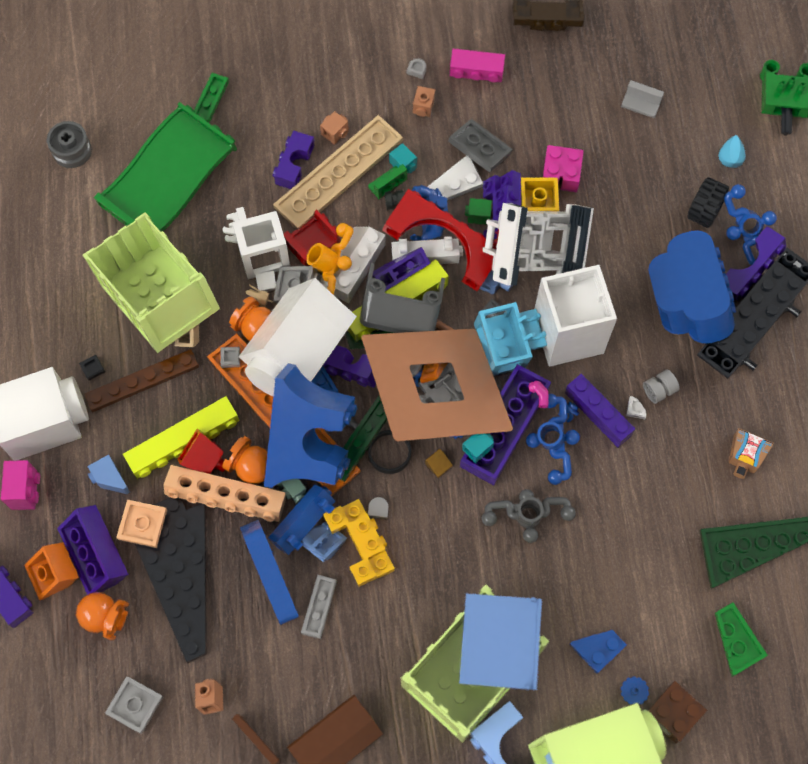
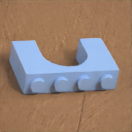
M510 701L470 733L472 737L470 742L477 750L480 748L484 752L485 756L483 758L487 764H506L500 755V740L508 730L523 718ZM550 753L545 756L548 764H553Z

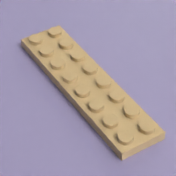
M377 115L273 204L274 208L292 226L300 229L314 216L316 209L319 212L323 211L403 142V137Z

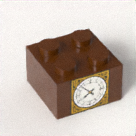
M674 681L647 711L654 716L661 731L676 744L686 736L707 709Z

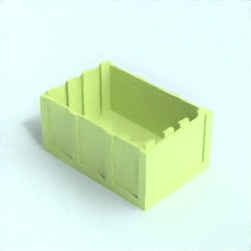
M146 212L127 227L124 226L118 230V233L105 239L102 244L96 248L93 247L83 254L84 259L101 287L157 353L220 309L202 273H198L193 268L187 257L171 244L163 231L160 232Z
M486 584L479 593V595L495 596L491 592L492 589ZM465 611L463 613L460 612L456 616L454 623L439 640L428 647L426 654L409 673L406 672L401 677V686L462 743L510 689L505 687L459 684ZM540 636L539 655L549 642L544 636Z

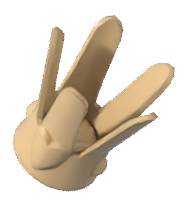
M249 284L255 290L249 289L246 291V294L258 299L261 307H266L267 302H273L268 300L270 293L260 291Z

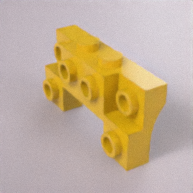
M359 499L343 507L335 508L330 514H323L332 534L347 527V531L362 558V561L349 567L357 581L358 587L395 571L385 549L387 543L382 535H378L376 521L374 518H369Z

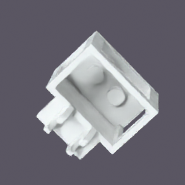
M240 207L236 208L237 212L226 216L227 220L230 219L234 222L229 223V228L224 226L223 233L234 236L226 235L225 241L238 243L248 279L255 278V274L277 272L280 267L290 266L287 245L277 211L247 219L244 208ZM274 250L279 253L281 262L257 269L252 268L250 257Z

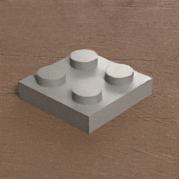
M127 676L105 714L142 734L163 696Z

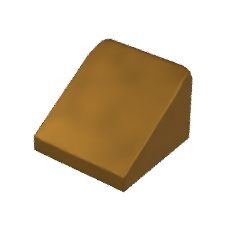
M438 449L425 461L426 466L437 478L453 466L441 449Z

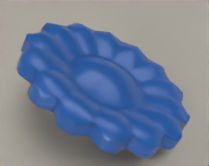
M633 676L632 678H627L622 683L623 686L620 688L622 691L621 696L629 705L636 703L641 705L647 700L649 687L640 677L636 678Z

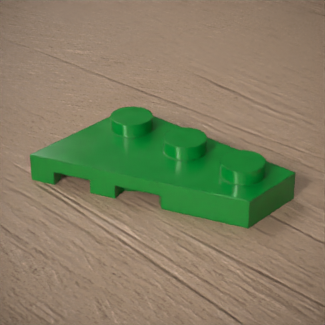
M733 602L715 613L732 677L768 656Z

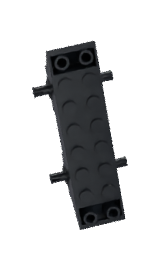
M786 248L756 284H753L752 290L736 307V313H733L735 321L733 332L723 340L706 343L697 356L727 379L743 365L754 371L758 364L750 360L749 357L760 340L782 314L788 311L797 318L802 312L793 304L796 297L808 283V262L789 248Z

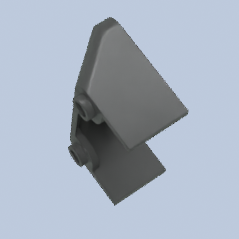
M371 263L360 313L361 324L365 327L393 333L435 331L442 303L445 278H441L437 292L427 291L423 295L422 301L385 293V283L379 279L372 278L375 263Z

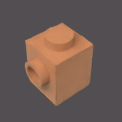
M417 87L413 102V114L421 117L431 116L435 100V89Z
M335 111L331 115L326 116L320 125L321 135L335 145L348 134L347 118Z
M206 679L201 683L195 684V708L204 715L223 711V687L213 679Z

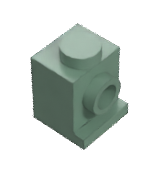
M299 479L285 480L277 484L279 490L286 492V498L288 500L291 498L296 504L307 493L306 488Z

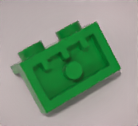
M403 164L399 167L394 166L371 182L368 188L378 199L385 196V192L392 191L407 180V168Z

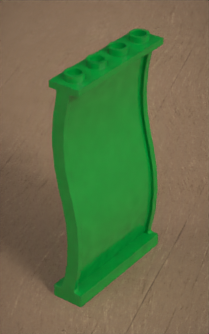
M179 102L177 104L178 108L156 128L119 177L101 194L98 192L94 199L100 207L125 226L130 225L136 218L146 212L152 223L162 232L183 211L212 171L232 151L236 152L237 148L234 138L229 134L224 135L218 126L209 124L203 115L200 114L198 116L189 105L185 106Z

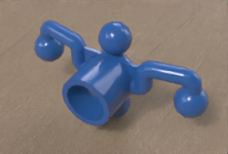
M737 184L724 197L728 213L736 218V226L729 227L726 236L730 240H737L742 234L745 241L743 244L744 254L748 263L753 265L757 259L754 258L750 247L756 244L755 239L762 232L764 224L767 226L773 225L777 220V216L772 211L765 212L761 218L754 211L744 207L735 210L732 198L741 199L746 193L745 187ZM750 218L756 219L757 222L753 229L744 230L746 220Z
M549 393L548 408H554L559 404L560 416L552 417L548 422L543 423L539 427L538 433H530L526 437V444L531 448H536L541 444L550 452L551 457L563 459L564 473H561L559 470H552L548 474V481L552 485H558L562 481L568 480L572 474L571 458L565 451V442L575 445L579 442L580 435L576 430H569L564 434L563 423L566 422L568 417L567 402L565 398L556 397V395ZM550 431H556L560 434L559 439L552 444L545 443L546 434Z

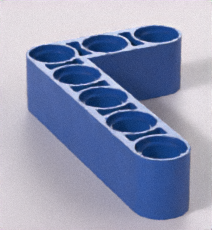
M259 520L240 527L280 625L298 618L299 615Z

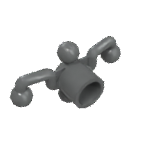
M524 489L519 494L521 501L519 504H513L509 500L494 501L486 504L481 520L484 525L493 526L497 522V516L492 510L506 508L509 518L517 520L522 527L526 528L523 532L524 540L528 543H533L538 539V532L534 527L540 523L542 518L550 514V505H563L560 515L565 521L573 520L576 516V511L566 497H548L541 502L535 498L531 490ZM526 508L533 509L537 514V518L528 519L524 517L522 510Z

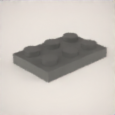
M472 119L453 133L448 140L450 144L489 173L511 155L513 150Z

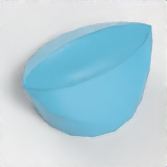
M735 135L720 149L719 160L723 165L730 168H737L745 161L744 146L739 137Z

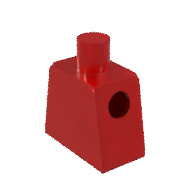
M197 428L178 457L179 464L207 474H211L214 468L221 472L225 470L223 469L224 459L221 458L224 451Z

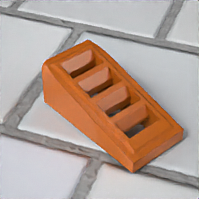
M448 363L425 364L420 378L421 383L437 380Z

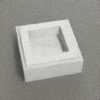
M274 271L255 274L258 290L266 292L275 291L276 280Z

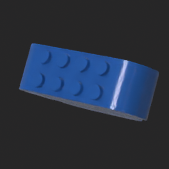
M690 231L675 236L668 244L667 253L655 257L648 268L660 318L665 330L672 334L689 333L690 337L699 343H713L727 338L734 330L735 321L733 313H736L732 290L728 287L730 286L728 277L723 273L725 272L723 261L718 259L721 258L719 247L714 246L711 236L706 232Z

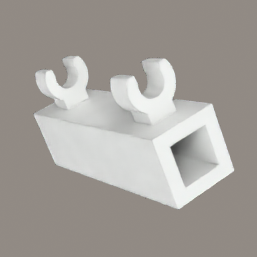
M446 236L440 240L407 241V239H399V242H392V261L420 247L423 248L430 262L436 259L439 264L459 263L460 256H463V247L459 245V239H452V236Z

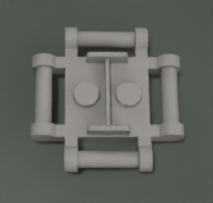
M451 363L446 365L437 380L421 383L420 381L418 383L421 390L425 393L424 395H419L422 403L464 400Z

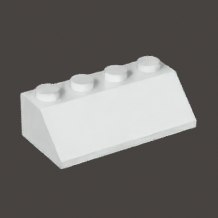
M353 227L354 232L345 249L341 250L340 256H348L352 261V266L346 271L339 269L334 274L336 278L334 296L347 303H350L368 274L370 264L375 263L386 245L385 234L371 227ZM321 278V284L327 288L328 282Z

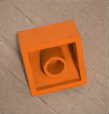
M64 542L43 546L24 565L39 600H43L68 588L79 578Z

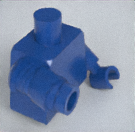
M423 185L413 186L412 191L418 192L422 198L432 201L439 209L448 212L447 198L442 196L438 188L435 190ZM422 225V236L413 234L410 239L413 241L433 240L441 237L445 228L437 225Z

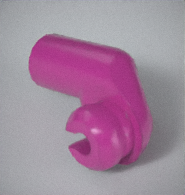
M540 381L531 382L528 386L529 391L538 394L539 407L548 408V390Z

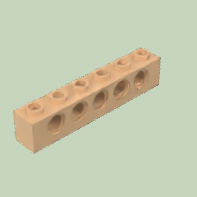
M174 465L170 466L163 484L164 494L171 498L186 499L188 502L202 503L211 508H223L228 512H239L248 517H260L269 522L280 521L285 505L286 492ZM260 503H265V504H267V505H265V506H260L259 504H260Z

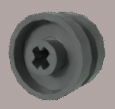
M63 121L53 126L47 134L48 147L54 160L60 166L76 168L82 166L90 158L92 147L85 129L80 124L73 121Z

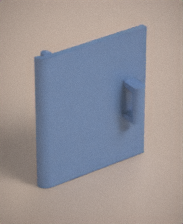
M466 594L459 684L537 690L542 599H536L535 597L520 598Z

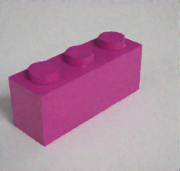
M453 49L450 76L502 82L505 54Z

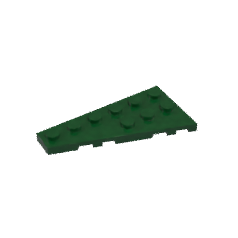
M808 517L701 529L700 536L710 588L713 589L807 544Z

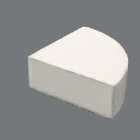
M630 396L626 416L645 420V408L637 398Z

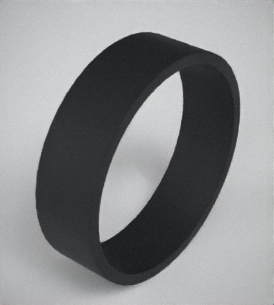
M384 430L377 434L368 447L369 460L372 466L379 472L395 474L402 471L408 465L411 458V445L409 440L404 441L408 447L409 454L402 465L392 469L380 467L371 457V448L379 438L392 435L391 430Z

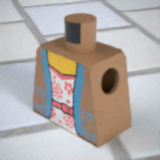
M738 428L733 436L728 461L736 466L733 473L734 476L744 479L747 471L755 473L774 443Z

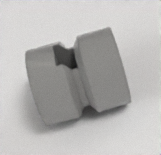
M668 369L657 374L656 378L652 377L643 382L644 391L654 404L664 400L666 395L671 396L680 390L676 377Z

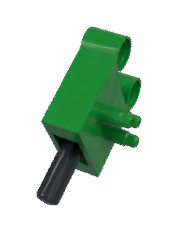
M768 60L764 63L760 72L762 80L761 114L781 115V133L787 136L792 133V117L808 118V63L800 66L796 76L777 75L780 69L779 63L775 60Z

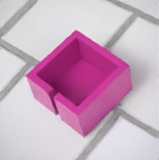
M547 145L542 178H558V183L559 179L563 178L561 190L577 192L584 150Z
M28 460L4 461L1 500L11 510L35 509V504L39 501L37 484L40 483V473L32 467Z

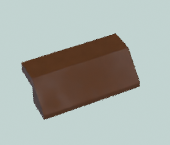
M352 695L287 748L299 764H346L383 735V733L356 696Z

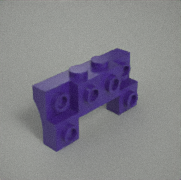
M512 170L501 177L494 175L483 181V198L493 201V220L498 221L503 203H513L521 206V173ZM487 229L483 231V235L485 238L487 235Z

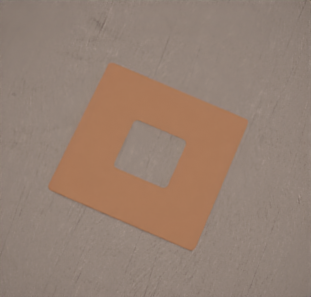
M475 329L362 335L366 354L395 441L508 432L513 430ZM451 363L464 400L422 403L410 371V365Z

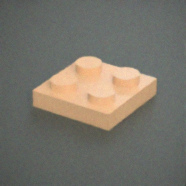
M127 500L116 538L121 541L157 548L167 509L165 507Z

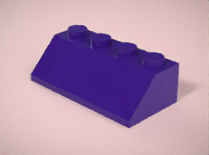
M96 505L77 508L57 528L87 595L94 592H103L117 585L128 575L126 567Z

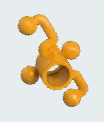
M340 223L336 228L337 235L343 237L340 243L334 244L331 249L321 243H317L311 247L307 254L308 265L314 267L320 273L323 272L322 278L328 282L327 289L333 295L336 285L334 274L339 269L346 271L352 266V261L348 256H340L341 250L346 248L354 232V229L346 223Z

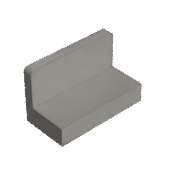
M630 80L621 107L655 118L664 92Z

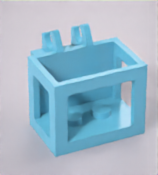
M514 302L479 311L474 326L493 376L511 372L517 364L526 368L533 357L531 350L547 346L546 332L541 330L539 323L541 316L540 313H537L536 309L519 313L517 303ZM505 311L503 315L485 319L486 315Z

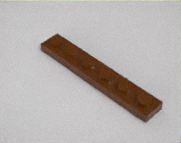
M189 349L84 393L93 413L195 370L199 366L192 350Z

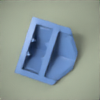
M324 522L322 525L313 527L302 539V546L324 562L335 555L347 540V537L339 531L332 534L327 522Z

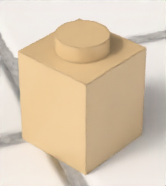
M199 324L175 340V346L194 347L199 343Z

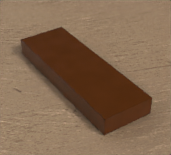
M236 714L232 720L271 764H280V759L239 714Z

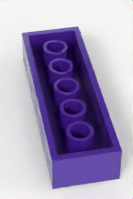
M517 364L500 392L513 430L489 433L493 437V449L477 463H474L465 453L460 461V467L494 486L539 408V396L536 392L532 393L529 391V384L534 381H540L549 391L551 382Z

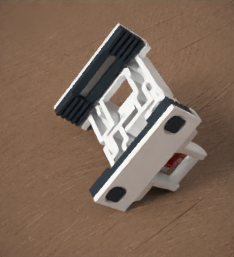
M503 203L498 221L490 219L486 221L488 228L483 252L493 256L492 270L494 271V281L505 285H517L519 271L557 270V275L585 268L594 208L567 204L566 212L527 211V207L513 203ZM554 230H563L560 251L551 250ZM493 241L496 242V244H497V245H496V248H497V249L492 248V247H493Z

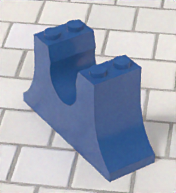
M288 363L275 377L264 487L272 488L276 484L290 479H310L335 485L339 478L342 479L344 470H348L350 459L347 458L348 450L338 445H330L321 441L315 432V428H323L327 431H342L346 424L349 425L351 417H354L356 414L357 405L354 404L355 397L332 392L315 385L299 371L295 364Z

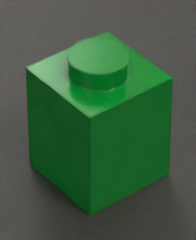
M470 198L469 205L465 206V216H468V223L488 225L486 221L491 217L492 200Z

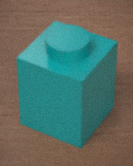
M402 143L389 153V163L393 167H399L403 164L407 168V174H410L417 167V157Z
M489 433L474 434L463 443L462 450L474 463H477L493 449V437Z

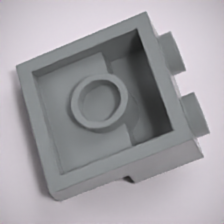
M312 266L280 267L273 301L278 304L289 288L316 278L321 283V274Z

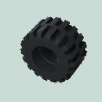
M707 177L690 206L688 219L709 228L715 221L724 203V197L729 192V186Z

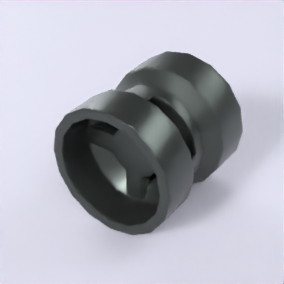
M398 190L394 194L391 191L385 192L387 210H392L398 205L404 196L403 190Z

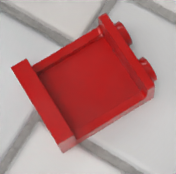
M317 209L314 211V216L300 229H296L291 234L288 230L283 233L287 248L304 266H310L307 263V254L313 245L321 243L331 249L334 244L340 243V237L336 233L337 227L335 225L332 226L324 213H320Z

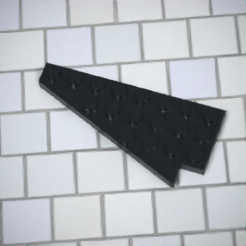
M169 497L154 504L155 506L167 509L157 548L136 543L135 546L187 663H190L206 655V507L201 503L186 510L181 498Z

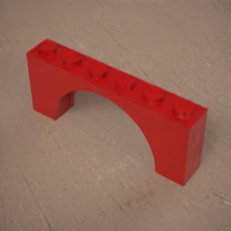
M408 189L386 221L382 231L399 240L405 232L420 225H437L449 230L460 240L466 253V272L461 282L478 291L492 270L493 256L483 252V247H485L486 243L484 235L473 231L466 223L459 222L449 212L442 211L432 201L425 200L418 192ZM493 242L492 248L497 249L495 242Z

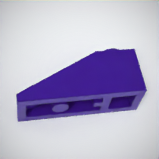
M420 247L373 271L372 278L383 281L386 286L385 291L431 263L423 248Z

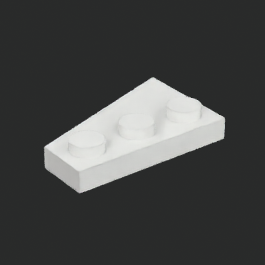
M466 155L428 187L435 190L438 188L442 196L446 197L448 201L483 187V182L471 158Z

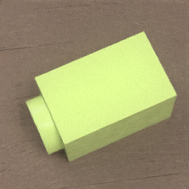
M638 703L546 734L528 745L535 764H548L545 758L548 753H550L553 764H662L660 760H663L666 755L665 741L659 724L649 711H641Z

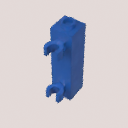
M314 484L270 534L268 539L287 555L294 549L299 550L303 545L301 543L302 539L321 519L323 514H330L335 507L332 505L335 500L330 496L332 492L325 486L319 487Z

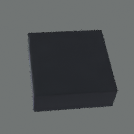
M97 355L79 363L88 381L105 373Z

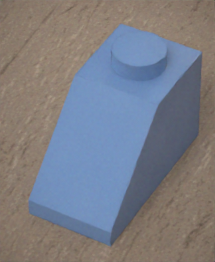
M109 455L88 466L90 470L88 476L93 484L97 483L100 488L119 493H130Z

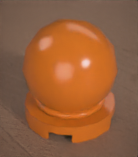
M252 296L243 300L245 304L240 310L238 308L235 309L229 321L230 327L236 332L241 330L248 341L253 338L272 312L268 308L259 307L258 300Z
M240 437L230 449L233 454L229 461L227 459L224 460L223 469L230 473L236 470L237 476L243 482L261 484L265 481L268 451L260 446H251L252 440L248 437Z
M90 593L82 598L77 605L76 617L83 629L92 633L103 632L104 638L113 641L116 639L115 632L117 630L121 631L128 615V611H125V606L128 607L129 603L121 599L115 603L105 593Z

